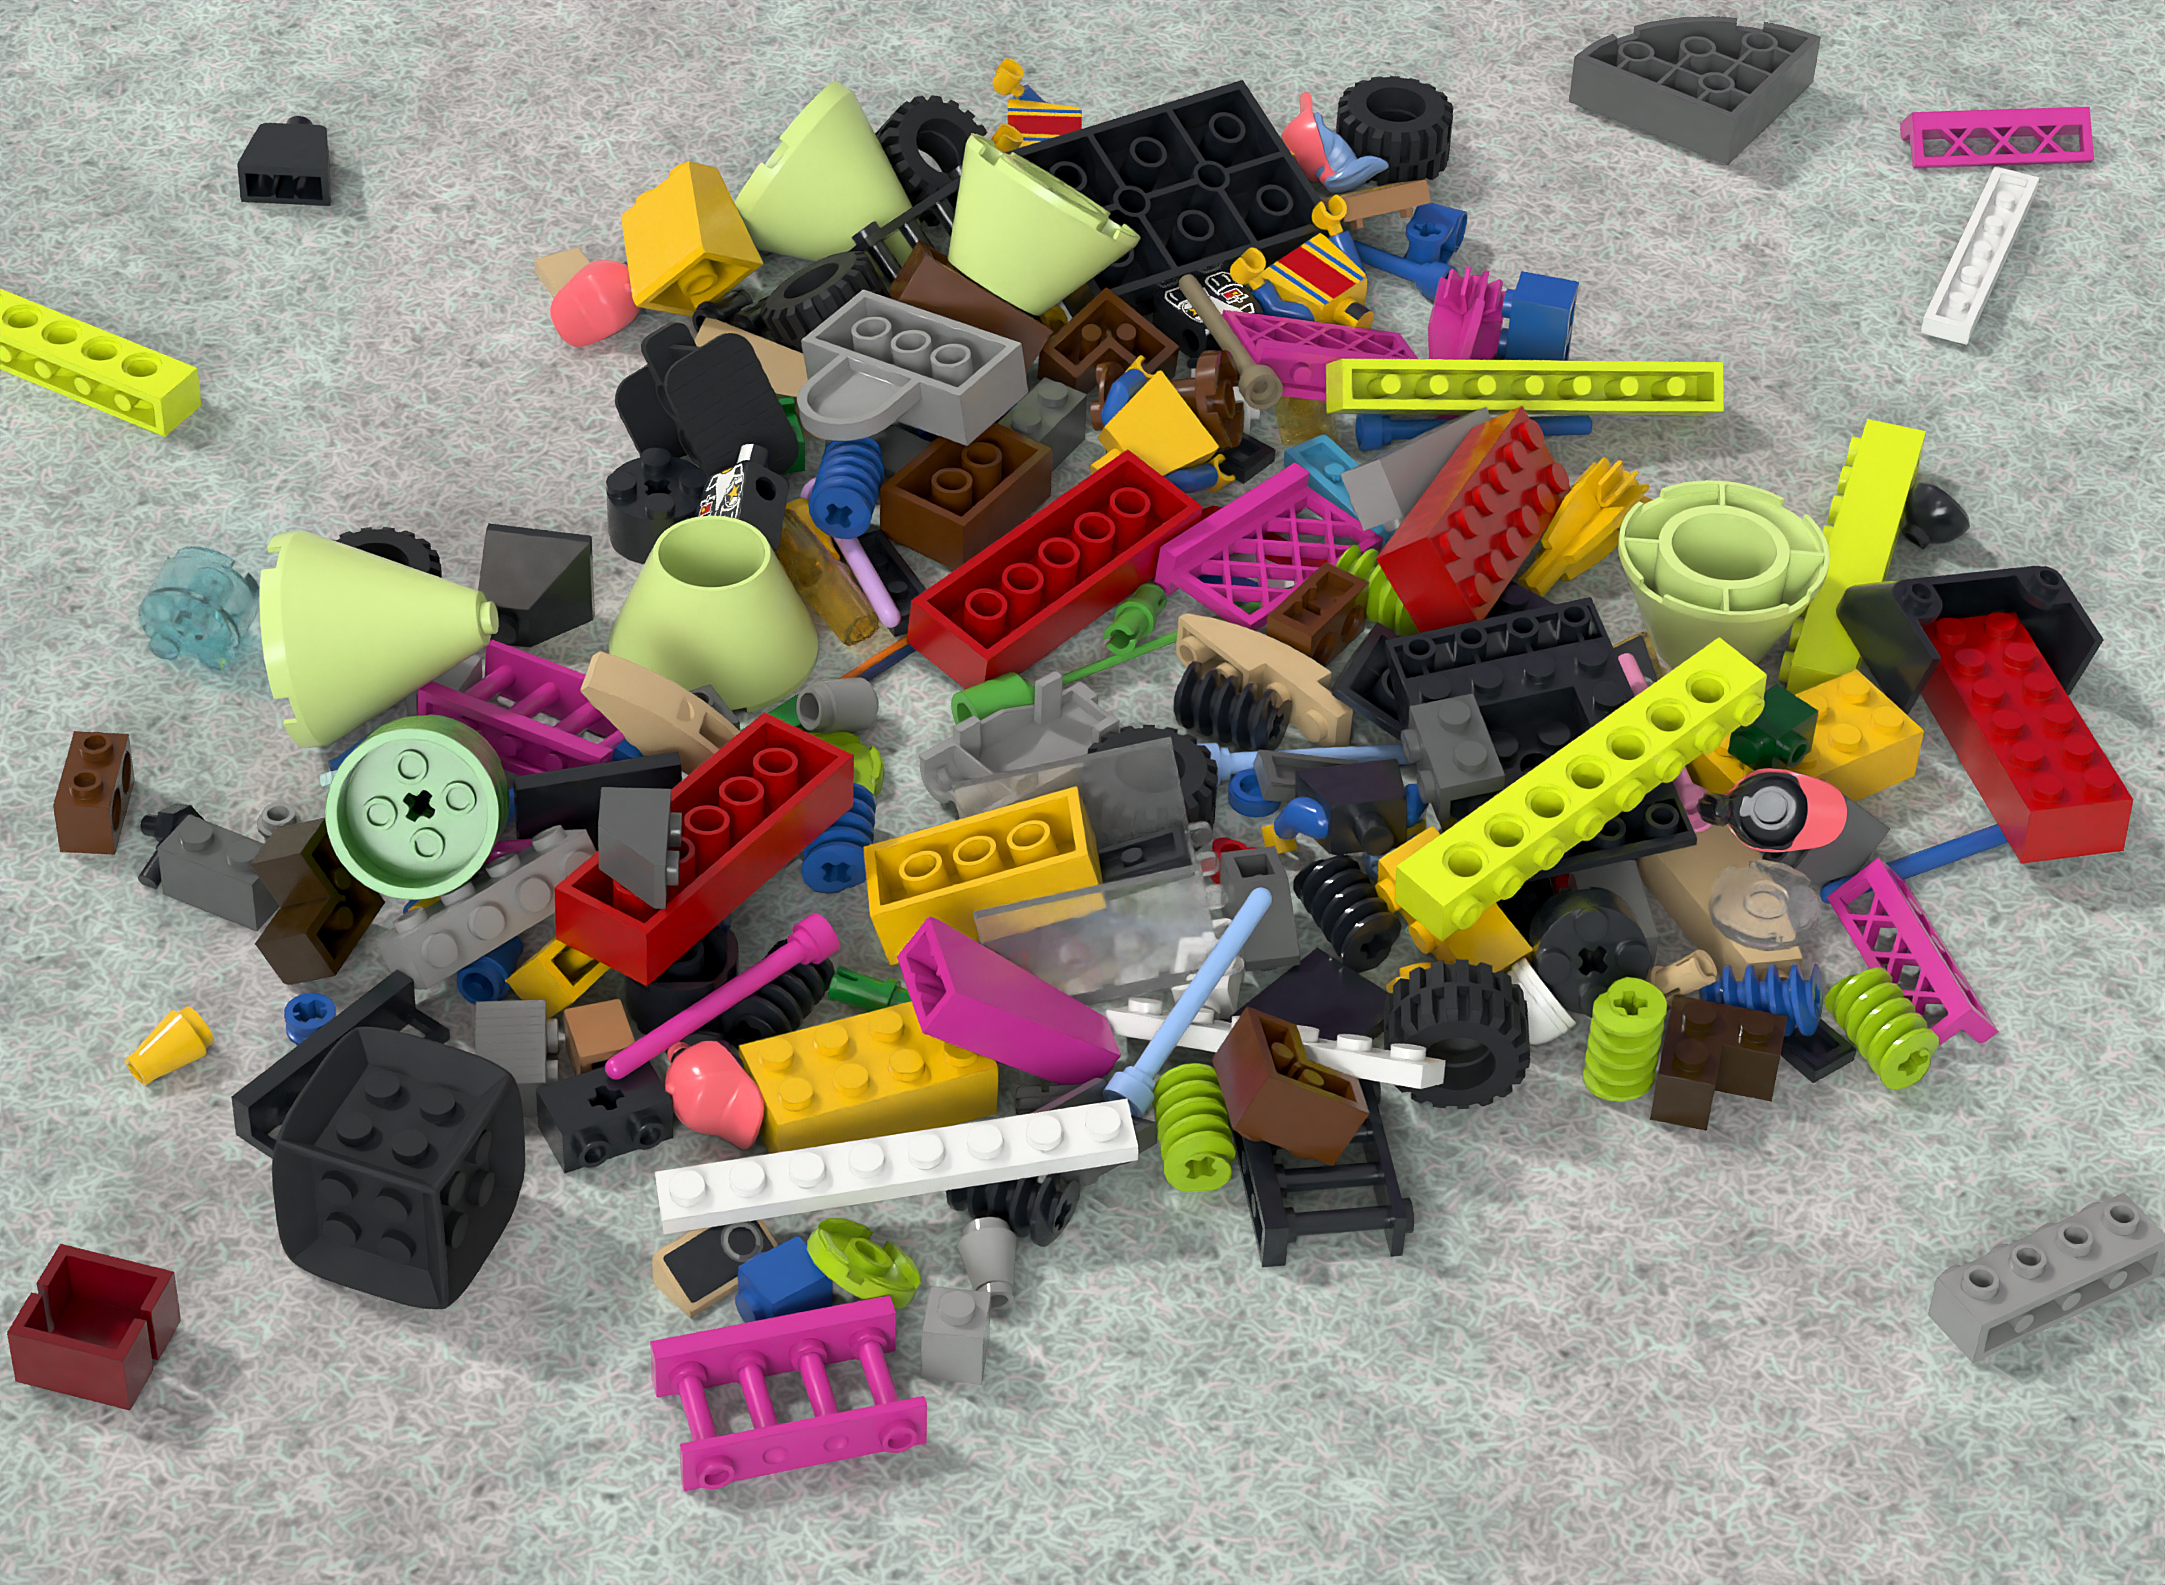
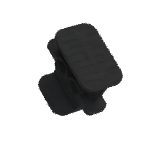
M670 322L643 339L641 352L647 365L622 380L615 394V405L619 416L640 456L644 450L654 447L668 450L672 457L681 458L688 455L700 469L704 470L709 479L711 475L737 464L743 445L754 444L766 448L771 453L769 470L781 475L792 467L799 452L797 436L756 356L753 346L745 337L735 333H724L703 346L697 347L685 324Z

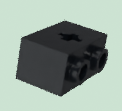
M650 1061L619 1080L608 1077L604 1066L536 1088L538 1127L564 1174L583 1167L592 1168L599 1166L608 1159L638 1149H651L662 1141L673 1138L672 1098L666 1091Z

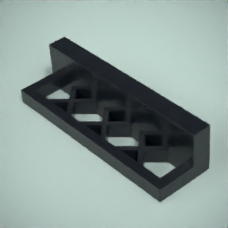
M395 970L231 1096L236 1135L272 1159L277 1141L267 1134L283 1124L290 1108L324 1058L343 1036L356 1027H379L401 1031L409 1024L425 1034V1039L442 1044L450 1039V1031L447 1027L416 1008L414 980L399 970Z

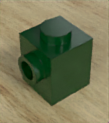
M1776 684L1765 691V706L1760 716L1748 726L1741 725L1730 736L1728 753L1754 771L1768 768L1785 770L1788 767H1795L1812 749L1819 711Z

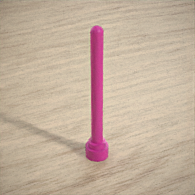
M812 913L793 926V933L787 937L788 943L611 1057L605 1064L607 1076L614 1080L622 1079L798 963L807 965L811 962L815 964L823 962L839 951V941L834 929L823 916L817 913Z

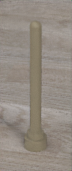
M1190 274L1182 276L1179 280L1180 290L1221 349L1228 350L1233 356L1240 375L1238 383L1239 392L1247 404L1257 410H1264L1275 405L1283 392L1282 382L1269 366L1255 363L1198 280Z

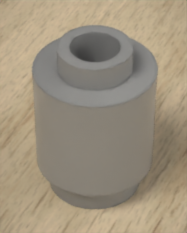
M861 677L815 681L809 687L801 690L796 703L798 719L802 726L814 732H821V734L866 730L873 724L879 708L876 692L870 683Z

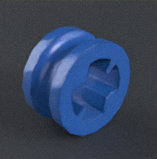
M305 993L290 1000L284 1008L286 1035L289 1040L299 1045L336 1017V1006L333 1001L327 996L318 993Z

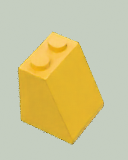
M691 161L681 163L669 172V177L657 187L639 195L635 200V204L621 215L632 298L636 307L692 317L699 304L704 301L714 302L720 299L763 265L761 257L717 167Z

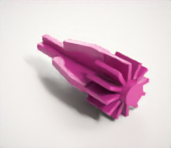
M1466 267L1463 278L1454 269H1451L1448 279L1443 277L1439 279L1428 323L1429 359L1492 360L1498 349L1504 320L1502 317V307L1506 291H1501L1503 286L1501 279L1488 284L1489 271L1485 270L1481 276L1473 275L1471 267ZM1437 415L1436 419H1455L1460 417V415Z

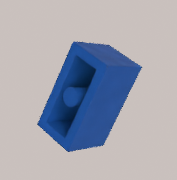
M1521 271L1516 289L1507 288L1505 293L1502 317L1510 319L1509 328H1502L1497 356L1504 357L1505 360L1568 361L1579 282Z

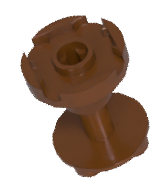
M1228 350L1204 351L1198 358L1194 378L1169 380L1218 444L1219 448L1217 451L1237 447L1241 443L1244 429V404L1235 403L1233 387H1238L1240 376L1235 360ZM1114 361L1098 363L1096 368L1099 400L1092 401L1090 407L1091 422L1095 431H1102L1104 428L1100 414L1111 385L1125 373L1122 366Z

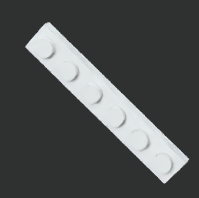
M1994 167L1925 313L1921 333L1965 345L1968 344L2037 193L2039 177Z
M1129 998L1128 1006L1106 1010V1017L1113 1034L1151 1041L1170 1012L1162 1011L1163 1002L1147 998ZM1201 1008L1177 1043V1046L1217 1052L1240 1016H1232L1231 1023L1214 1020L1213 1010ZM1297 1025L1308 1060L1357 1078L1422 1089L1443 1084L1446 1060L1425 1057V1047L1411 1044H1391L1390 1051L1372 1048V1038L1339 1034L1337 1041L1318 1038L1319 1029Z

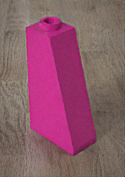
M929 916L897 956L922 1033L1057 1084H1083L1094 1078L1102 1079L1111 1072L1116 1061L1121 1057L1107 1017L936 918Z

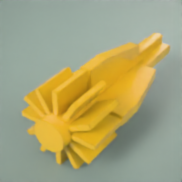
M1603 457L1597 464L1593 462L1570 487L1572 490L1564 498L1541 539L1543 546L1535 556L1536 560L1518 579L1519 585L1543 597L1560 577L1562 581H1571L1606 558L1618 545L1620 528L1630 509L1639 501L1645 505L1653 500L1644 496L1650 487L1648 484L1639 485L1635 478L1639 472L1636 469L1632 473L1623 470V461L1618 460L1613 466L1610 465L1607 457Z

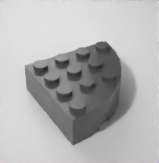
M1720 16L1680 17L1647 22L1634 26L1633 34L1617 38L1614 34L1608 35L1595 41L1574 56L1569 102L1729 165L1813 83L1821 37L1792 27L1764 22L1763 29L1737 26V18Z

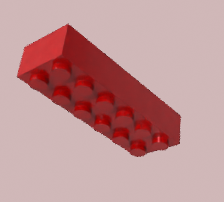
M1523 406L1477 425L1470 430L1376 557L1378 564L1420 633L1485 619L1554 518L1566 495L1572 490L1569 486L1567 472L1560 463L1555 462L1544 443V435L1536 421L1529 418Z
M1127 449L911 601L906 642L964 689L1009 672L1020 675L1131 595L1140 585L1153 579L1156 574L1160 547L1199 523L1202 506Z
M1995 612L1977 617L1943 618L1928 625H1921L1941 656V660L1921 692V696L2020 863L2124 851L2134 799L2015 612Z
M764 712L671 790V812L682 813L681 847H670V850L679 851L680 854L679 885L667 886L666 909H654L599 869V851H597L554 887L556 940L648 986L853 807L854 755Z

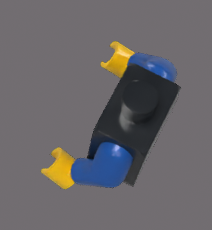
M1396 758L1295 770V799L1287 804L1275 819L1274 824L1261 827L1264 846H1275L1278 854L1299 850L1296 836L1301 833L1313 838L1332 855L1366 852L1371 856H1379L1385 854L1390 849L1398 848L1406 843V837L1412 834L1418 835L1427 829L1426 812L1429 803L1423 804L1417 784H1408L1404 787L1399 763Z

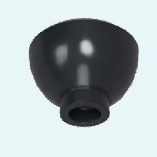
M1916 482L1910 489L1904 509L1906 525L1901 529V532L1916 546L1924 550L1930 543L1942 544L1950 542L1962 536L1970 528L1969 517L1965 510L1939 487L1929 482Z

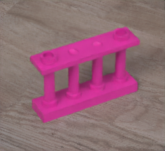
M491 640L486 646L484 678L464 692L433 681L418 689L417 716L430 714L445 716L462 722L475 731L482 730L486 740L499 756L503 770L519 776L612 762L615 748L625 739L624 735L599 710L595 709L580 692L586 674L495 640ZM499 695L517 703L509 709H504L487 701ZM544 712L562 720L552 727L532 718ZM588 729L607 736V738L596 744L580 738L578 735Z
M890 1295L650 1341L651 1380L656 1397L673 1394L680 1395L693 1440L692 1442L680 1444V1470L683 1491L698 1488L714 1490L725 1487L734 1481L885 1451L901 1453L915 1445L927 1443V1402L925 1397L899 1400L884 1355L885 1353L896 1351V1311ZM854 1359L860 1360L875 1406L839 1412L824 1365ZM792 1371L801 1372L815 1417L779 1424L764 1377ZM735 1382L740 1383L754 1429L718 1436L704 1388Z

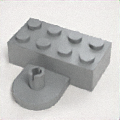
M866 290L858 293L801 340L808 381L801 387L797 396L800 420L803 427L809 433L827 440L850 441L866 437L872 438V435L886 429L893 422L899 421L968 446L1028 394L1022 343Z

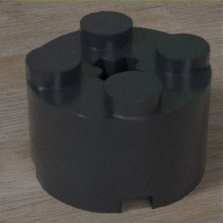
M654 447L644 450L640 458L624 463L610 474L606 480L607 521L610 542L614 550L630 561L645 564L657 539L664 531L681 521L694 517L708 480L704 470L687 460L672 457L666 449Z
M1590 887V889L1574 891L1567 889L1560 891L1541 905L1530 924L1529 945L1532 947V963L1535 971L1561 1006L1569 1011L1585 1014L1592 1018L1594 1001L1599 995L1608 992V988L1615 981L1625 977L1638 978L1645 981L1651 966V955L1647 940L1631 907L1620 896L1610 890L1601 887ZM1584 947L1594 951L1592 953L1585 952L1582 955L1579 953Z
M715 926L648 986L625 975L626 1007L642 1034L647 1035L739 975V947L735 934L728 927L727 932H725L720 927ZM720 1015L700 1028L723 1031Z

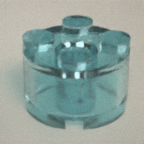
M195 546L179 549L176 556L171 558L168 556L139 606L140 624L146 635L150 638L148 643L149 649L154 655L163 660H175L180 655L199 659L205 667L211 670H224L230 660L235 657L260 610V587L257 581L249 572L244 579L232 568L235 560L221 552Z

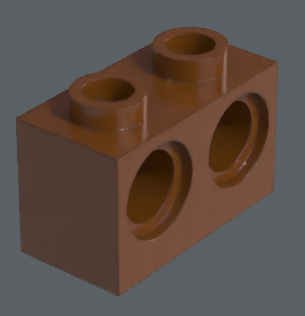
M1325 562L1268 615L1266 635L1289 645L1312 658L1323 667H1326L1365 630L1369 582Z
M74 731L53 804L60 852L115 855L135 782L129 734Z

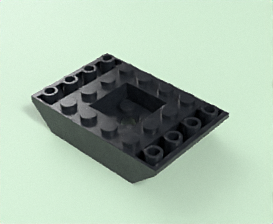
M1591 597L1385 640L1386 656L1398 719L1402 730L1409 729V706L1473 694L1505 774L1504 789L1526 775L1527 773L1522 772L1523 770L1537 767L1635 697ZM1662 782L1648 792L1633 810L1619 813L1605 823L1602 830L1589 841L1582 840L1565 852L1561 860L1549 870H1540L1524 883L1697 845V836L1673 782ZM1503 790L1451 800L1450 819L1439 821L1443 833Z

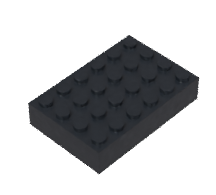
M1243 80L1004 152L1009 155L1014 152L1055 176L1110 212L1108 216L1110 220L1121 227L1123 224H1126L1140 236V240L1133 249L1062 300L1072 318L1106 287L1141 316L1153 313L1154 294L1178 286L1179 280L1184 275L1190 274L1198 279L1230 268L1249 248H1256L1263 254L1266 261L1265 270L1319 233L1327 238L1330 237L1328 230L1318 228L1312 221L1313 209L1322 201Z

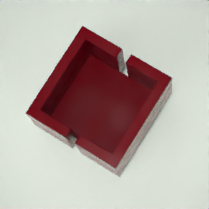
M60 1244L36 1283L38 1294L30 1293L7 1331L15 1382L130 1411L153 1371L152 1359L159 1361L181 1322L174 1271Z

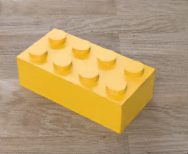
M1856 669L1795 695L1819 712L1811 752L1806 754L1797 766L1788 767L1785 770L1818 779L1822 778L1837 787L1841 793L1854 802L1915 776L1924 730L1860 671ZM1731 733L1723 739L1721 744L1712 753L1707 755L1702 753L1685 766L1693 784L1701 786L1712 793L1724 794L1730 791L1739 780L1754 772L1753 769L1728 753Z
M1077 786L863 847L870 917L890 966L899 963L897 959L898 954L929 916L942 921L974 941L980 942L981 940L1008 932L1026 930L1037 924L1065 916L1082 914L1090 909L1106 905L1096 839Z
M912 1001L739 1045V1058L743 1061L744 1071L757 1084L764 1099V1116L759 1134L769 1154L953 1126L997 1114L999 1067L996 1061L922 1033Z

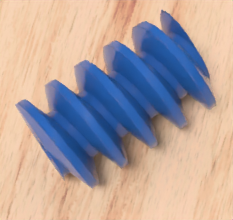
M871 437L850 441L831 440L826 445L808 505L809 515L814 524L827 535L838 539H852L861 536L869 528L885 473L880 445Z
M853 782V807L803 851L801 874L805 884L814 892L824 894L839 893L866 881L863 847L873 844L877 802L873 793L865 786Z
M1770 964L1765 981L1758 980L1753 965H1747L1742 981H1736L1731 965H1725L1720 981L1700 988L1699 998L1705 1001L1788 1016L1784 1036H1790L1796 1024L1801 1034L1812 1036L1816 1032L1822 1014L1823 981L1817 964L1813 967L1810 980L1803 979L1798 964H1792L1788 979L1781 980L1776 965Z

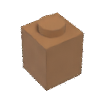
M620 999L564 1009L565 1046L575 1076L604 1067L611 1057L635 1042Z

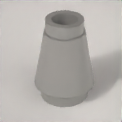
M985 1217L971 1221L963 1228L962 1238L958 1242V1250L973 1290L991 1292V1310L1005 1309L1014 1301L1017 1237L1009 1230V1225L1006 1221L994 1217Z

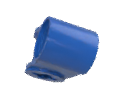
M1435 203L1417 206L1413 217L1406 226L1405 235L1409 240V247L1403 258L1421 265L1426 262L1433 263L1434 261L1448 264L1453 253L1457 252L1458 247H1460L1463 241L1468 219L1467 211Z

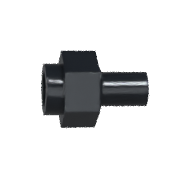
M175 803L159 811L158 815L147 814L141 820L140 827L142 833L145 836L155 837L159 842L156 846V851L138 876V880L142 885L156 890L162 882L157 848L189 814L205 820L192 805Z

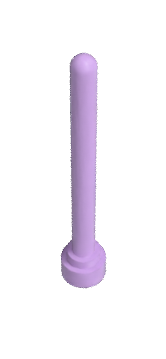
M816 478L811 479L805 484L801 492V498L810 499ZM833 537L881 623L888 628L897 626L900 623L901 614L858 538L838 539Z

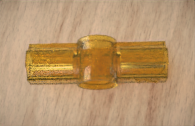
M787 508L784 514L779 548L774 553L798 594L805 596L842 643L851 647L861 641L868 640L880 628L878 625L879 618L868 598L853 581L850 568L842 561L835 559L795 511Z

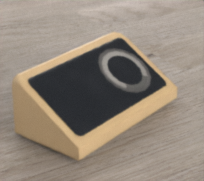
M762 1219L691 1230L653 1254V1284L691 1319L738 1290V1266L746 1263L754 1255L767 1252L779 1245Z

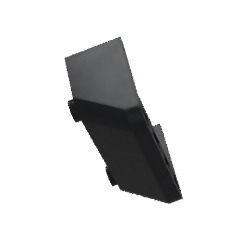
M2027 566L1858 584L1847 588L1836 608V614L1840 623L1883 692L1906 715L1910 713L1941 660V656L1921 625H1928L1943 618L1959 619L1985 616L1995 612H2015L2067 695L2071 694L2104 641L2062 575L2055 569L2047 566Z

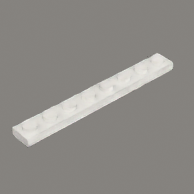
M1128 1099L657 1171L655 1172L663 1233L670 1234L1137 1161L1138 1144Z

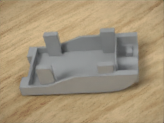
M1055 670L1035 681L1034 704L1001 709L983 720H979L973 715L953 726L952 737L918 755L921 778L924 786L935 800L940 803L953 801L962 819L1075 786L1078 787L1080 792L1082 762L1084 756H1088V748L1094 742L1101 743V736L1109 732L1118 734L1120 733V728L1127 726L1120 723V720L1114 715H1110L1098 705V694L1080 681L1062 691L1063 676ZM1134 722L1128 725L1135 729L1141 728Z

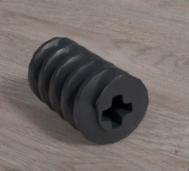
M1192 661L1185 670L1174 695L1173 712L1178 725L1187 729L1195 726L1199 734L1206 736L1214 734L1218 741L1224 743L1233 741L1235 747L1248 750L1252 748L1253 752L1276 750L1283 740L1289 725L1292 701L1288 699L1279 708L1276 707L1278 695L1277 691L1273 689H1268L1259 701L1257 700L1259 687L1254 682H1249L1244 687L1242 693H1238L1240 680L1238 676L1232 674L1226 679L1223 686H1220L1221 671L1213 667L1207 672L1204 679H1201L1202 663Z
M1336 855L1326 860L1314 861L1296 875L1293 881V890L1297 898L1301 900L1306 911L1311 914L1315 924L1322 930L1325 938L1332 944L1336 954L1341 957L1343 963L1357 973L1378 967L1388 957L1391 946L1400 935L1402 925L1399 918L1388 910L1387 903L1379 898L1375 886L1371 885L1368 875L1361 870L1358 861L1350 855Z
M787 939L778 941L764 958L788 943ZM829 958L819 964L811 962L804 965L798 963L720 1015L722 1030L731 1033L733 1036L732 1045L739 1051V1045L796 1031L801 1026L802 1020L813 1011L814 1005H817L825 996V991L829 990L835 973L833 963Z
M1060 1173L1048 1174L1042 1183L1038 1182L1039 1176L946 1190V1198L950 1208L955 1211H964L968 1208L970 1216L974 1219L985 1217L1002 1219L1008 1223L1010 1230L1017 1237L1025 1238L1030 1235L1034 1244L1046 1247L1063 1232L1069 1223L1080 1198L1081 1186L1079 1180L1073 1179L1065 1190L1061 1192L1059 1191L1061 1175Z

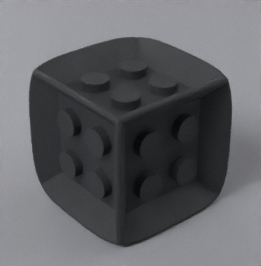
M356 1027L343 1036L321 1062L290 1108L281 1126L274 1148L272 1186L280 1241L287 1257L294 1264L317 1277L403 1305L423 1309H446L453 1304L468 1288L504 1232L515 1210L524 1180L526 1165L524 1116L519 1087L513 1075L498 1064L481 1056L392 1029Z

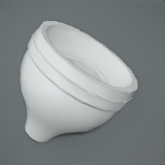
M1525 957L1519 962L1514 963L1511 966L1512 969L1507 974L1511 976L1512 984H1519L1524 992V1000L1527 1001L1529 1043L1532 1045L1548 1043L1558 1038L1561 1034L1565 1035L1571 1031V1028L1577 1024L1576 1020L1567 1009L1561 1006L1537 975L1534 966Z

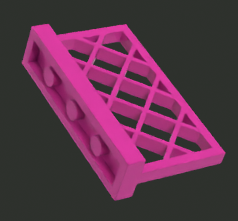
M1223 310L1222 316L1255 363L1269 366L1281 380L1283 385L1281 396L1326 401V364L1340 359H1418L1400 333Z
M1293 463L1160 547L1154 584L1159 585L1168 596L1181 589L1225 621L1258 631L1267 625L1268 615L1319 568L1301 566L1300 558L1327 559V563L1336 566L1340 557L1351 546L1334 545L1333 536L1349 537L1358 542L1362 551L1361 556L1372 548L1379 552L1382 549L1384 538L1371 529L1364 531L1358 520L1309 488L1307 485L1310 472L1297 463ZM1306 507L1320 516L1322 520L1297 519L1296 515ZM1268 532L1289 533V541L1263 540V536ZM1298 534L1324 536L1325 544L1299 542ZM1235 553L1255 554L1256 563L1229 561V557ZM1264 555L1291 557L1292 565L1266 564ZM1202 574L1222 576L1223 584L1203 583L1198 577ZM1231 576L1258 578L1259 587L1231 585ZM1267 579L1294 581V587L1291 589L1268 588ZM1233 601L1259 602L1261 608L1249 615L1233 604Z

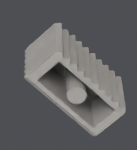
M546 1000L476 1002L475 1055L490 1060L510 1072L519 1087L523 1116L527 1118L537 1116L536 1088L559 1081L558 1060H547V1054L559 1053L558 1019H547Z

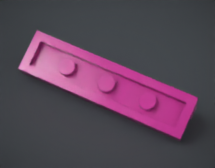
M2090 107L1912 112L1900 123L1901 139L1910 140L1913 168L2091 163L2094 161ZM2054 135H2079L2080 152H2065L2052 138ZM2034 136L2040 144L2032 153L2021 154L2007 140L2010 137ZM1965 138H1990L1996 145L1987 155H1976L1963 141ZM1945 139L1952 145L1943 156L1924 157L1923 140ZM2046 147L2051 153L2039 152ZM2001 148V149H2002L2004 152H2006L2007 154H1995V153ZM1955 150L1962 154L1961 156H1950Z
M1879 857L1827 897L1869 969L1875 967L1886 969L1892 976V983L1898 985L1903 965L1920 966L1921 972L1915 991H1902L1904 992V998H1908L1915 1006V1013H1919L1922 1017L1926 1004L1944 1005L1949 1015L1930 1028L1939 1037V1046L1961 1029L1978 1043L1986 1042L1999 1032L1906 881ZM1872 887L1875 896L1869 915L1853 914L1848 905ZM1880 928H1897L1898 933L1892 952L1875 951L1874 948Z

